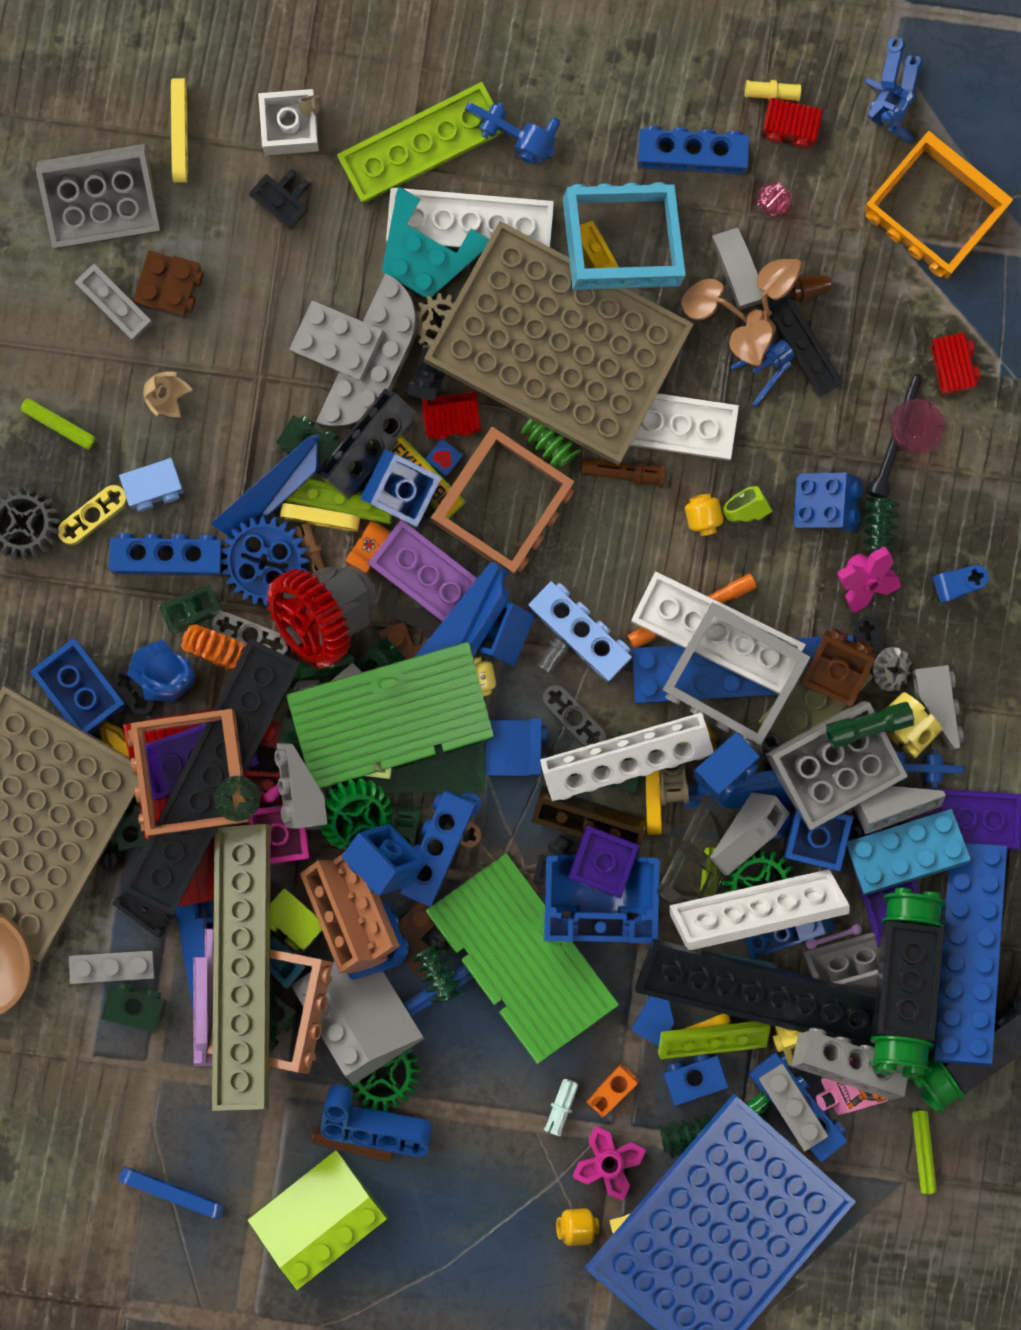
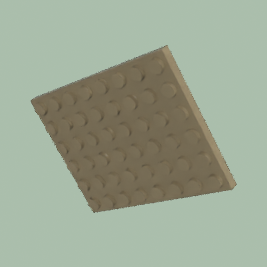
M499 221L423 362L619 466L689 334L693 323L627 288L573 290L569 257Z
M4 685L0 691V913L10 918L22 930L30 945L32 959L40 963L43 961L135 797V786H139L138 775H133L131 758L11 687Z

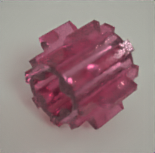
M773 181L770 185L766 183L758 192L757 196L759 198L756 200V203L761 210L773 218L777 214L782 216L790 207L791 203L789 201L792 195L779 182Z

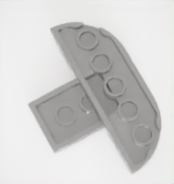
M387 274L384 275L363 321L311 301L289 348L292 353L339 372L316 421L322 426L347 428L356 424L385 388L392 391L413 346L417 334L418 317L411 299L412 297L396 279Z

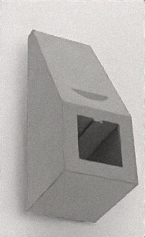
M949 665L915 669L912 671L916 700L925 707L924 711L928 715L931 713L943 729L939 734L949 749H959L960 743H963L962 727L957 726L956 715H959L960 711L958 700L953 699L952 688L956 686L954 672H949Z
M277 743L275 762L280 772L278 790L283 800L281 818L285 823V827L299 829L327 824L324 795L295 747L289 743Z
M752 792L710 856L711 860L724 875H729L777 834L790 813L776 796Z

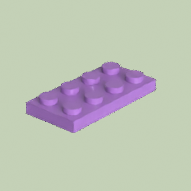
M403 520L398 522L367 563V565L441 622L444 621L477 580L475 576Z

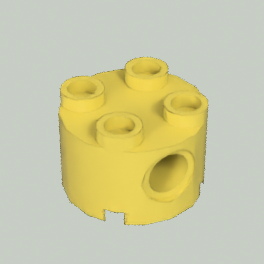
M903 692L889 706L905 701L908 702L913 711L914 726L896 731H887L886 735L896 746L899 743L904 745L903 749L915 759L943 729L931 713L928 715L924 711L925 707Z

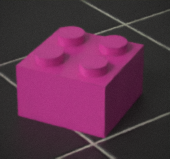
M283 805L249 810L250 822H247L248 825H271L270 865L311 859L307 827L299 829L285 827V823L281 818V807Z

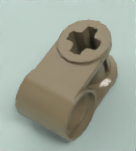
M685 763L680 764L679 768L674 771H669L666 768L661 769V806H666L670 802L683 801L685 804H689Z

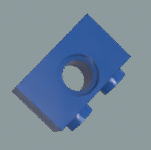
M697 1055L693 1057L695 1061L693 1063L684 1065L683 1061H679L667 1066L668 1071L663 1072V1076L674 1106L728 1088L717 1055ZM691 1070H699L702 1074V1080L698 1085L692 1086L687 1082L686 1077Z

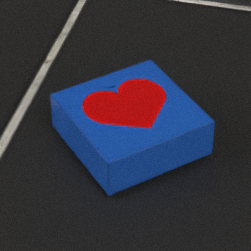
M442 439L425 460L447 478L464 455Z

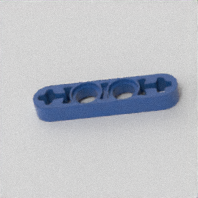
M123 1166L118 1179L129 1186L215 1219H221L225 1205L130 1167Z

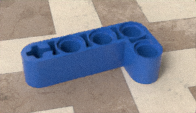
M339 1084L332 1085L329 1088L321 1122V1134L325 1138L414 1157H422L428 1153L433 1132V1126L428 1121L353 1106V1092L350 1088Z

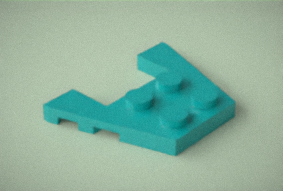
M399 187L395 198L382 273L393 277L401 284L426 298L428 296L432 297L484 250L490 238L471 228L458 252L449 249L408 225L421 199Z

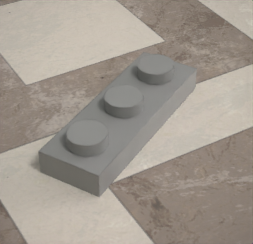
M95 264L75 281V284L132 341L152 324V321Z
M154 951L69 956L70 984L155 979Z
M782 1063L758 1078L804 1152L828 1137Z

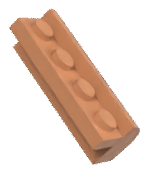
M341 854L334 860H318L301 872L300 876L339 973H356L388 960L387 955L400 946L380 897L368 888L367 883L349 868L348 863L342 858L343 854Z

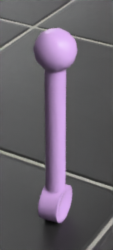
M855 924L848 930L816 940L813 938L806 941V947L814 949L818 944L850 934L859 935L862 932V927Z

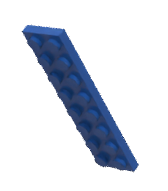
M848 635L847 640L853 642V636ZM822 637L794 638L806 644L802 652L811 657L805 668L810 664ZM676 645L631 649L635 704L672 702L665 698L667 692L663 690V687L685 648ZM695 653L692 654L675 684L676 688L698 700L779 695Z
M965 843L971 859L970 863L949 869L934 1061L992 1067L1007 846Z

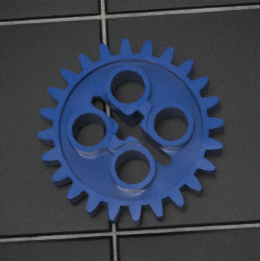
M263 515L260 523H258L257 519L252 517L250 518V526L245 521L240 523L242 531L237 528L231 530L235 538H225L226 543L230 547L221 549V552L228 555L221 560L222 564L228 565V568L222 571V574H230L231 576L226 582L227 585L232 583L237 585L233 591L234 593L240 590L244 591L243 600H246L251 595L253 596V604L258 603L260 598L263 599L265 606L269 604L267 602V590L272 583L269 577V573L272 570L279 572L281 575L295 568L298 570L303 569L305 572L310 570L303 566L304 563L311 560V558L303 556V553L309 547L300 546L299 543L303 541L304 536L295 538L296 527L290 531L287 530L288 521L278 525V517L275 516L268 523L267 516ZM250 537H256L260 540V550H254L250 547ZM277 544H283L287 547V557H280L276 553L275 548ZM242 553H246L256 558H261L266 554L268 561L277 563H287L289 565V568H284L283 566L278 565L276 563H269L267 566H264L263 560L245 558L242 556ZM244 564H251L254 567L255 575L253 577L245 575L243 572Z

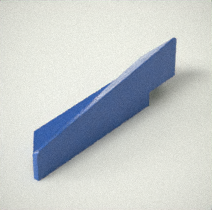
M319 434L309 436L212 521L211 524L227 536L235 538L231 530L237 528L242 531L240 527L241 522L245 521L250 526V518L255 517L258 523H260L263 515H266L268 518L319 471L320 460L317 458L318 443L321 441V436Z
M490 562L415 657L465 642H469L471 653L474 657L509 600V590L504 587V580L509 575V571L495 562Z
M773 770L754 773L745 782L741 778L736 783L738 785L736 790L726 800L720 797L716 802L699 784L688 785L689 804H685L683 801V806L686 809L742 808L753 792L774 795L785 808H795Z
M214 900L178 907L176 911L192 1007L193 957H204V929H214Z

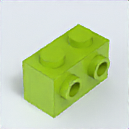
M286 888L270 903V928L274 932L280 929L287 935L284 941L297 951L301 948L303 951H306L323 932L317 916Z

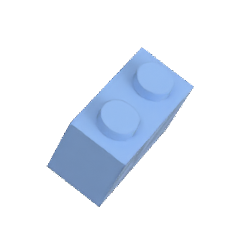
M172 458L119 475L129 507L132 510L137 509L138 512L153 508V503L162 500L164 503L176 501L180 498V494L185 493Z

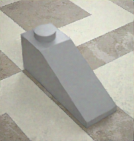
M890 786L857 804L853 809L865 834L939 808L942 806L946 795L941 790Z

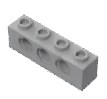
M810 1028L809 1031L798 1034L791 1067L890 1100L905 1096L908 1078L902 1077V1073L891 1072V1075H879L878 1077L874 1073V1068L868 1066V1062L873 1060L874 1047L867 1045L859 1047L851 1044L852 1041L844 1037L832 1038L826 1036L824 1030ZM824 1048L829 1052V1060L824 1056ZM850 1057L854 1061V1069L850 1066Z

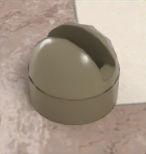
M318 95L307 96L298 100L299 109L306 117H311L310 111H313L316 116L321 110V102Z

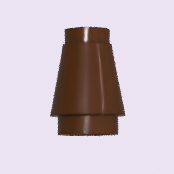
M827 274L798 276L796 283L789 291L792 300L804 302L826 291H830L831 282Z

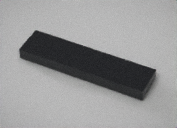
M789 293L778 300H769L768 306L772 312L769 317L775 324L782 339L792 348L796 362L818 398L841 386L843 381Z

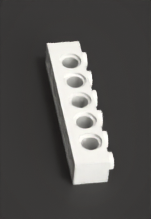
M701 712L540 759L551 799L555 801L568 799L572 795L586 791L592 792L610 784H620L627 779L637 776H647L661 769L674 768L692 760H702L712 755L714 751Z

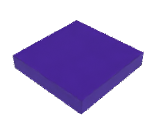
M586 826L567 879L621 899L640 845Z

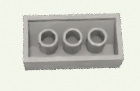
M873 932L803 952L810 977L876 993L880 947H877Z

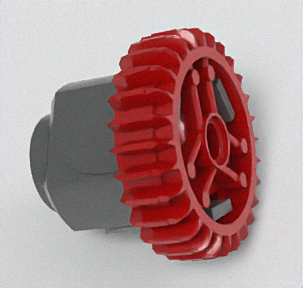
M355 566L347 568L327 567L313 574L309 571L305 572L303 569L298 570L295 568L278 576L269 585L267 590V602L270 604L268 610L272 612L270 619L274 620L276 624L274 628L279 630L281 634L279 637H283L286 642L285 646H289L292 649V654H297L298 659L304 660L306 665L320 669L336 663L347 654L350 647V636L370 624V609L376 605L377 601L376 592L370 579L362 570Z

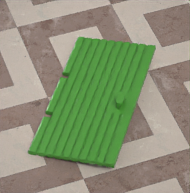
M469 642L286 694L305 765L320 789L338 784V782L348 781V779H355L375 773L372 764L380 762L382 770H386L436 755L434 745L440 743L443 752L494 737Z
M506 853L490 866L483 869V871L432 905L425 912L456 954L463 949L466 950L469 955L461 961L493 1005H496L501 1000L505 1003L506 1007L499 1011V1013L536 1064H539L614 1010L619 1004L573 942L543 940L545 904Z

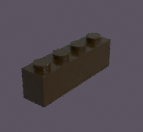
M544 786L541 787L531 819L533 823L581 838L586 826H590L640 845V847L647 828V819L573 795L568 799L552 801L548 787Z

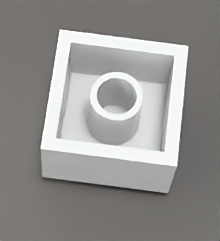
M313 89L258 93L262 148L265 156L319 151L317 117L313 111H310L311 117L304 116L298 105L300 98L314 95Z

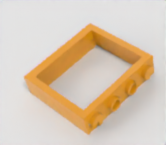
M928 131L868 201L863 211L866 213V218L876 226L881 225L887 230L886 234L896 243L902 242L908 247L907 251L912 257L917 260L922 259L930 265L929 269L933 274L940 278L943 276L948 279L1005 212L1013 199ZM924 151L995 208L949 264L877 207Z

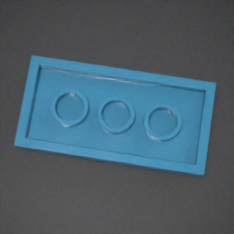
M952 809L848 841L846 845L863 896L956 868L971 861Z

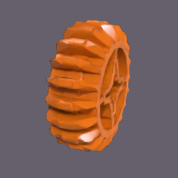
M189 625L187 632L185 631L181 644L185 652L230 671H234L246 647V644L198 625Z

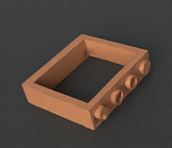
M491 427L429 521L490 562H495L507 569L512 576L516 570L521 573L528 563L529 558L526 555L532 547L536 550L545 537L541 534L542 530L546 525L549 527L553 525L560 514L556 509L561 502L566 504L574 493L571 486L575 481L494 427ZM495 441L562 485L512 561L445 517Z
M227 709L131 723L132 730H128V743L130 747H134L135 758H131L133 775H138L139 786H135V796L137 803L142 805L143 814H139L141 831H145L146 836L250 822L235 710ZM222 721L235 815L157 826L144 732Z
M270 949L271 959L311 966L312 970L293 1060L289 1062L269 1057V1066L310 1074L312 1060L315 1061L316 1059L314 1053L316 1041L320 1038L322 1031L320 1024L322 1012L327 1007V988L333 978L330 976L333 962ZM213 1027L207 1053L212 1054L213 1051Z

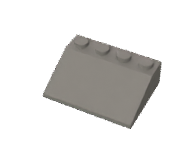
M146 144L37 162L36 174L52 248L160 231Z
M860 701L853 705L852 708L845 709L765 753L776 777L809 830L816 828L908 777L885 732L860 738L854 743L837 748L831 747L826 734V724L875 713L870 702Z
M335 961L333 962L330 974L333 978L331 983L328 984L326 993L327 1007L322 1012L320 1022L322 1027L321 1037L345 1077L354 1085L422 1041L424 1037L383 971L352 980L348 977L347 973H339ZM311 972L291 984L303 1007Z

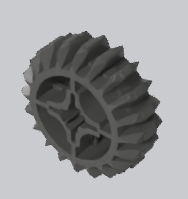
M18 487L17 495H15L12 489H8L7 494L9 498L5 499L0 494V501L2 502L0 504L1 554L6 557L11 552V559L16 561L21 553L22 560L28 561L29 553L31 552L32 556L38 559V549L47 553L49 550L44 545L47 542L51 545L56 543L50 536L51 534H59V530L53 528V526L61 524V520L59 518H52L59 511L57 508H50L53 504L50 498L43 501L45 494L42 491L35 496V489L30 487L25 495L24 488ZM21 503H31L37 507L34 510L29 509L26 512H19L14 506ZM8 513L11 517V524L6 529L7 532L3 534L2 522L5 514ZM43 514L44 528L39 536L35 531V525L40 519L39 516ZM15 515L26 521L27 528L31 533L20 527L19 520ZM23 535L28 536L32 540L31 543L26 545H15L9 542L12 538L17 539Z

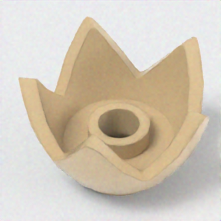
M166 371L157 373L145 383L143 392L145 403L156 417L159 414L169 417H181L177 399L192 392L193 389L185 381L176 377L177 372Z

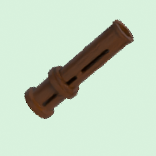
M584 458L582 475L630 480L637 486L643 483L658 485L659 488L663 489L666 464L655 466L646 465L643 461H639L635 464L620 463L618 466L611 461Z

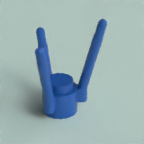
M780 340L777 344L771 343L765 353L767 359L762 362L761 367L756 366L753 369L754 373H758L769 364L774 368L780 367L752 403L754 407L761 402L784 371L791 367L789 361L795 357V354L784 340ZM740 360L731 365V369L735 370L748 363Z

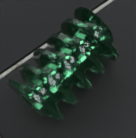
M867 498L866 500L871 503L865 505L864 510L871 514L865 516L864 521L870 525L864 527L863 532L870 536L863 538L862 543L870 547L862 549V554L870 556L871 553L882 547H886L889 552L897 550V546L890 544V541L898 539V536L890 533V530L899 528V525L892 523L891 519L899 517V514L893 512L892 508L900 506V503L887 498Z
M438 942L415 954L411 962L421 963L416 969L417 973L426 972L421 982H431V985L426 989L427 993L436 992L431 1002H441L443 1004L466 991L465 989L456 990L461 981L460 979H450L456 971L455 969H445L451 961L450 959H440L444 955L445 950L435 949L440 943Z
M705 1114L702 1115L701 1124L698 1123L695 1117H691L690 1126L687 1125L685 1120H680L679 1129H677L673 1122H669L668 1131L665 1130L663 1125H658L664 1153L668 1152L672 1159L675 1158L676 1149H679L682 1154L710 1122Z

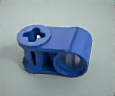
M980 565L951 570L932 577L940 603L948 602L980 590L987 584L989 578L986 569ZM971 571L975 575L981 576V579L977 581V585L974 581L969 582L968 577L972 575Z

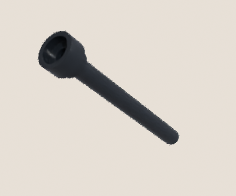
M914 374L911 377L878 476L874 477L873 481H870L866 493L877 499L887 500L891 489L888 478L922 382V377L919 374Z

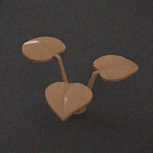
M779 259L763 267L757 278L758 288L764 291L761 295L763 311L753 310L748 316L744 315L725 299L720 298L724 292V286L715 279L701 280L692 285L684 294L681 305L686 315L694 320H704L710 317L716 311L718 303L724 305L744 320L746 326L734 330L730 337V349L740 360L761 367L764 355L776 331L775 324L769 318L772 312L769 309L767 297L769 296L773 300L784 297L796 283L802 268V262L798 259Z

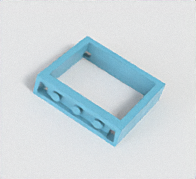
M656 182L651 185L628 183L624 186L600 184L597 187H586L582 184H576L567 187L563 196V208L573 290L680 287L686 275L674 184L666 185L663 182ZM664 201L672 266L584 268L577 203Z

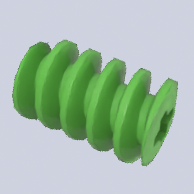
M532 419L521 430L524 436L531 434L528 439L530 444L538 442L535 447L536 452L545 450L542 459L544 461L552 459L549 465L554 468H562L581 452L580 449L571 451L570 448L574 443L573 441L564 443V436L557 434Z

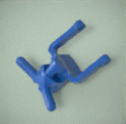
M891 38L888 41V53L881 84L868 77L864 81L867 86L879 95L870 106L868 118L880 127L885 125L907 144H912L915 141V136L901 125L906 115V110L916 98L914 93L923 61L919 56H916V63L912 65L914 58L911 55L906 58L902 84L899 87L896 81L906 44L902 38H899V44L895 47L897 40Z

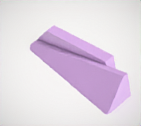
M204 929V957H193L194 1066H212V1054L207 1053L213 1027L214 929Z

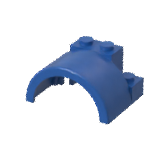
M576 855L547 856L544 941L651 943L652 939L658 940L660 864L658 858H635L621 899L598 890L592 891L590 887L567 879ZM570 911V918L564 917L561 912ZM627 913H639V916L628 920Z

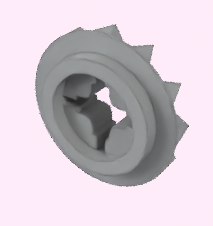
M889 647L877 656L873 666V677L881 689L900 691L902 685L908 684L906 679L908 675L912 674L909 670L912 661L908 659L907 652L902 651L900 648ZM887 667H897L898 672L892 673L890 670H887Z

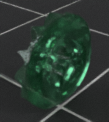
M243 776L228 777L218 785L214 794L215 807L224 818L231 821H243L250 818L257 811L260 804V793L257 786L250 779ZM238 786H240V795L249 799V802H239L236 811H234L233 801L225 798V795H234Z

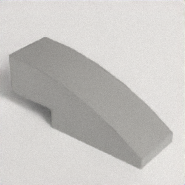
M735 228L713 235L712 239L737 309L742 310L761 304V295L764 291L760 290L757 286L758 274L739 229Z

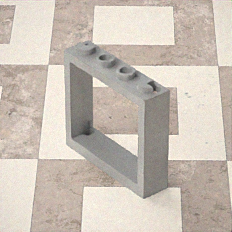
M711 602L663 687V690L667 692L665 698L680 705L681 701L692 706L689 710L693 714L702 712L704 718L706 715L716 720L714 725L727 733L730 729L735 730L752 747L755 742L761 745L811 657ZM714 616L797 662L757 733L675 687Z

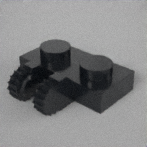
M291 169L279 183L265 174L250 191L249 197L291 231L308 211V208L298 199L306 192L310 183L307 180H303L290 194L286 188L295 180L296 171Z

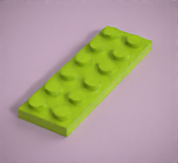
M483 82L337 154V158L361 204L503 134V132L498 130L494 137L489 136L488 139L482 137L483 132L479 128L483 121L465 110L468 102L486 111H489L491 105L494 104Z

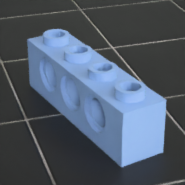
M550 581L530 602L528 609L598 675L609 683L631 660L632 657L628 654L631 649L620 639L615 642L608 635L611 632L609 628L600 620L595 623L588 616L591 612L581 602L575 604L568 597L571 593L561 583L555 585ZM558 605H565L569 609V615L566 618H558L554 615V608ZM582 623L588 626L590 632L586 637L575 635L573 629L577 624ZM597 643H606L609 646L610 652L606 656H598L594 652V646Z

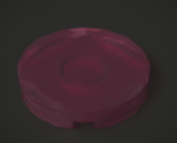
M915 398L902 402L895 408L891 417L890 430L894 441L901 449L908 453L919 454L930 451L939 444L941 432L944 429V422L940 411L933 403Z

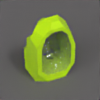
M759 486L748 487L728 500L723 507L725 517L733 523L740 521L749 522L755 519L761 520L773 512Z

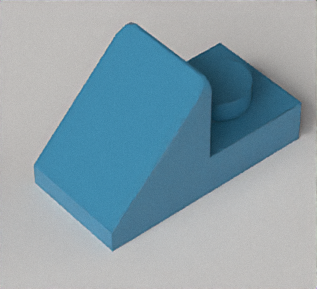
M275 936L270 938L271 950L293 954L280 939ZM270 958V973L287 989L306 967V965Z

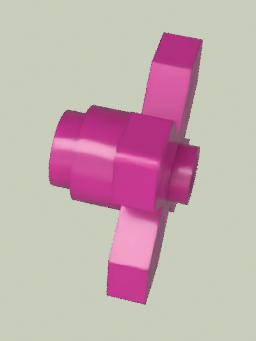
M886 547L871 553L869 557L863 554L853 556L848 561L847 567L837 573L841 585L845 590H849L845 598L853 613L868 606L875 592L888 595L901 587L896 573L893 570H889L894 562Z
M595 1126L588 1142L596 1157L579 1161L574 1170L573 1178L588 1185L604 1177L607 1193L619 1200H624L630 1184L623 1169L640 1165L646 1150L633 1142L615 1149L611 1133ZM608 1157L614 1160V1165L611 1168H606L603 1164L604 1160Z

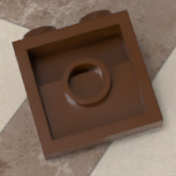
M148 250L132 302L135 305L186 319L187 313H192L196 297H193L195 288L201 286L204 271H201L200 263Z
M833 629L832 632L825 630L801 684L852 708L876 659L877 653L873 652L872 645L859 640L856 644L847 640L848 635L841 630Z

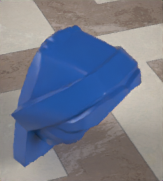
M163 639L156 643L152 642L147 646H142L135 651L128 665L129 670L126 673L134 682L142 687L145 700L166 701L171 704L181 700L196 680L191 662L187 658L182 657L181 654L174 653Z

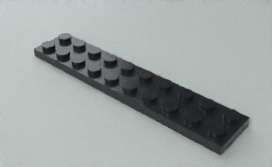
M251 638L213 710H235L244 776L301 663ZM222 721L206 724L156 823L157 826L225 816L233 798ZM219 826L150 836L123 890L171 915H175Z
M652 939L635 985V991L639 994L802 1033L809 1031L810 1028L821 1029L826 1032V1036L832 1038L844 1037L850 1039L853 1045L874 1047V1043L870 1039L873 1028L875 992L698 949L688 950L685 946Z

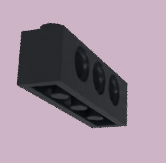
M385 388L316 474L337 493L350 499L361 490L362 483L369 474L374 472L384 449L388 451L393 450L397 439L412 426L414 418L418 413L399 395ZM389 418V425L383 429L384 422ZM372 440L371 448L366 451L367 443ZM355 461L354 469L349 472L350 464Z

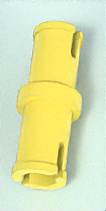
M746 80L745 98H765L768 100L774 98L800 101V84L777 83V80H771L770 82Z

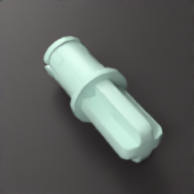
M569 1079L562 1081L555 1103H551L553 1108L544 1128L546 1132L550 1131L551 1134L561 1136L568 1113H572L570 1107L578 1088L576 1082Z

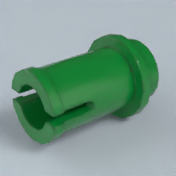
M760 1092L758 1096L746 1104L758 1115H761L773 1106L763 1092Z

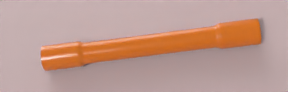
M749 573L707 597L723 604L756 589L757 585ZM640 628L628 634L627 637L635 649L655 640L658 635Z

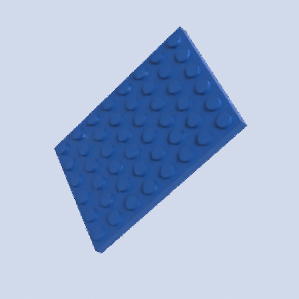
M733 1094L589 1261L585 1269L656 1330H747L856 1201L740 1098Z

